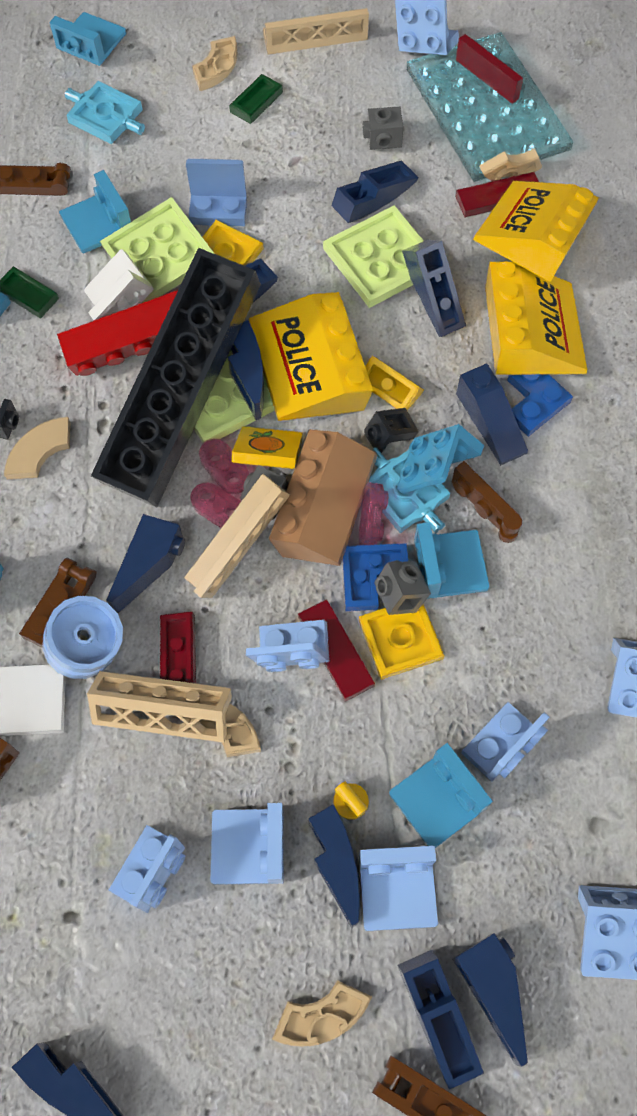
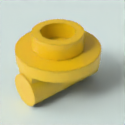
M344 781L335 788L333 804L342 818L355 820L363 816L368 810L369 798L366 791L360 785L354 783L347 784Z

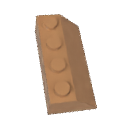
M309 429L286 491L290 496L280 508L269 536L270 542L282 557L337 566L341 565L378 456L376 452L339 432Z

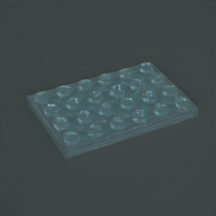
M502 32L474 41L523 77L519 100L513 104L456 61L458 45L454 46L447 55L428 54L407 61V72L473 182L486 179L479 165L504 151L510 155H517L535 148L539 159L542 160L572 149L573 140Z

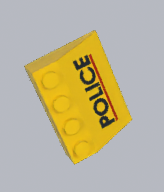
M513 181L477 231L473 240L551 282L590 216L599 197L594 195L589 189L575 184Z
M489 262L485 292L495 375L586 374L587 364L572 283L556 276L549 282L514 262Z
M339 292L310 294L249 318L248 321L255 333L260 349L263 373L278 421L364 411L373 388Z

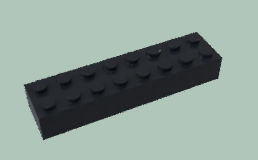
M198 247L93 469L91 477L106 486L156 508L158 507L261 286L254 269Z

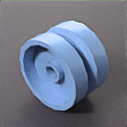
M76 596L64 600L53 610L43 634V652L47 662L57 673L71 679H88L98 675L99 671H104L113 661L123 641V626L118 613L107 602L94 596ZM80 635L86 636L87 640L79 639Z

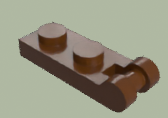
M57 163L55 166L0 165V194L66 195L69 187L67 180L70 178L71 168L65 163Z
M465 461L455 467L451 481L455 491L461 497H466L474 505L476 512L482 518L488 519L499 530L498 536L501 541L505 543L515 541L522 526L520 515Z
M68 557L65 558L59 566L57 575L19 635L23 639L43 648V634L53 610L64 600L76 596H85L95 581L97 572L89 567L81 568L77 566L76 561ZM71 578L78 580L74 588L67 585Z
M391 1055L385 1065L388 1070L382 1082L377 1081L372 1091L377 1097L407 1116H487ZM401 1078L412 1083L405 1098L395 1092Z

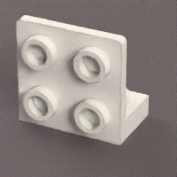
M121 249L85 288V293L95 305L88 313L93 320H97L141 304L154 288L129 255Z

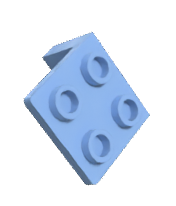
M395 0L399 51L447 55L458 43V30H449L447 25L446 0Z
M325 620L259 626L260 647L246 649V656L256 662L258 666L266 668L268 672H282L286 670V666L299 665L300 669L319 668V663L329 662L327 622Z
M613 638L611 651L617 658L607 709L613 714L637 717V641Z
M507 702L462 750L461 754L491 782L499 774L505 779L525 756L520 751L524 750L528 754L548 731L543 725L550 717L544 712L532 724L514 706Z
M267 803V809L214 810L212 812L210 877L212 884H284V810L282 803Z
M146 825L108 891L146 913L149 912L151 907L156 909L167 891V888L163 886L170 873L176 875L185 860L186 855L182 853L185 849L184 845L173 835L166 836Z
M435 846L360 850L359 863L365 931L434 928L438 925L433 864L436 862Z
M579 885L578 901L585 915L580 966L582 975L637 980V889Z

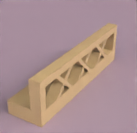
M365 8L265 23L263 37L267 54L368 40L369 12Z
M262 474L184 577L196 587L193 592L200 598H213L289 498L290 494L266 475Z
M99 671L87 692L93 725L223 743L227 737L225 715L232 699L231 688ZM100 706L110 707L117 714H103L101 713ZM132 711H143L150 718L148 720L140 719ZM165 716H177L183 723H172ZM199 720L216 721V729L204 727Z

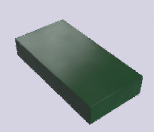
M261 74L229 105L230 113L251 124L283 93V85Z
M14 266L0 279V292L40 319L59 300L57 292Z

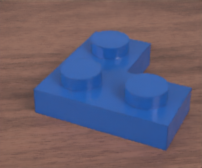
M549 374L508 375L507 381L525 397L512 408V412L519 429L528 437L572 401L573 396Z
M407 543L346 547L342 559L345 612L378 610V593L374 582L388 562L396 560L401 562L408 561Z

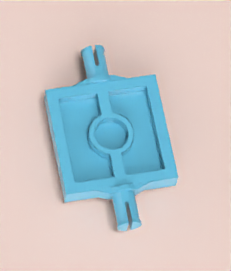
M97 81L90 90L84 93H79L72 88H68L65 91V98L75 103V106L66 115L68 123L110 144L127 129L138 135H142L145 125L134 120L143 110L141 101L100 81Z
M373 448V451L378 455L375 462L377 469L370 476L365 491L366 495L399 533L422 520L426 523L430 522L434 533L442 530L445 523L439 519L434 510L450 497V492L445 486L440 483L401 493L397 490L401 478L400 473L405 466L410 451L407 450L399 457L387 460L378 448Z

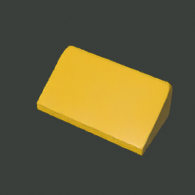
M373 355L365 365L373 393L396 409L406 408L408 410L424 391L422 387Z

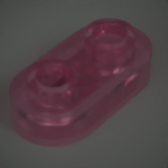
M211 439L203 443L199 450V457L204 469L226 493L238 494L243 492L244 482L249 475L246 465L232 462V449L226 442L220 439ZM214 456L221 457L218 461L211 460ZM234 477L239 479V481L235 483L229 482V480Z
M368 482L364 490L359 525L360 545H376L377 541H382L384 524L381 522L382 510H386L388 505V491H385L380 483Z
M213 483L197 485L190 495L194 511L219 528H222L230 517L226 513L229 510H235L241 503L239 499ZM204 494L211 495V497L206 500L201 498Z

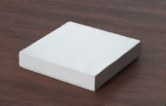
M50 664L0 667V736L64 733L66 676L57 673Z

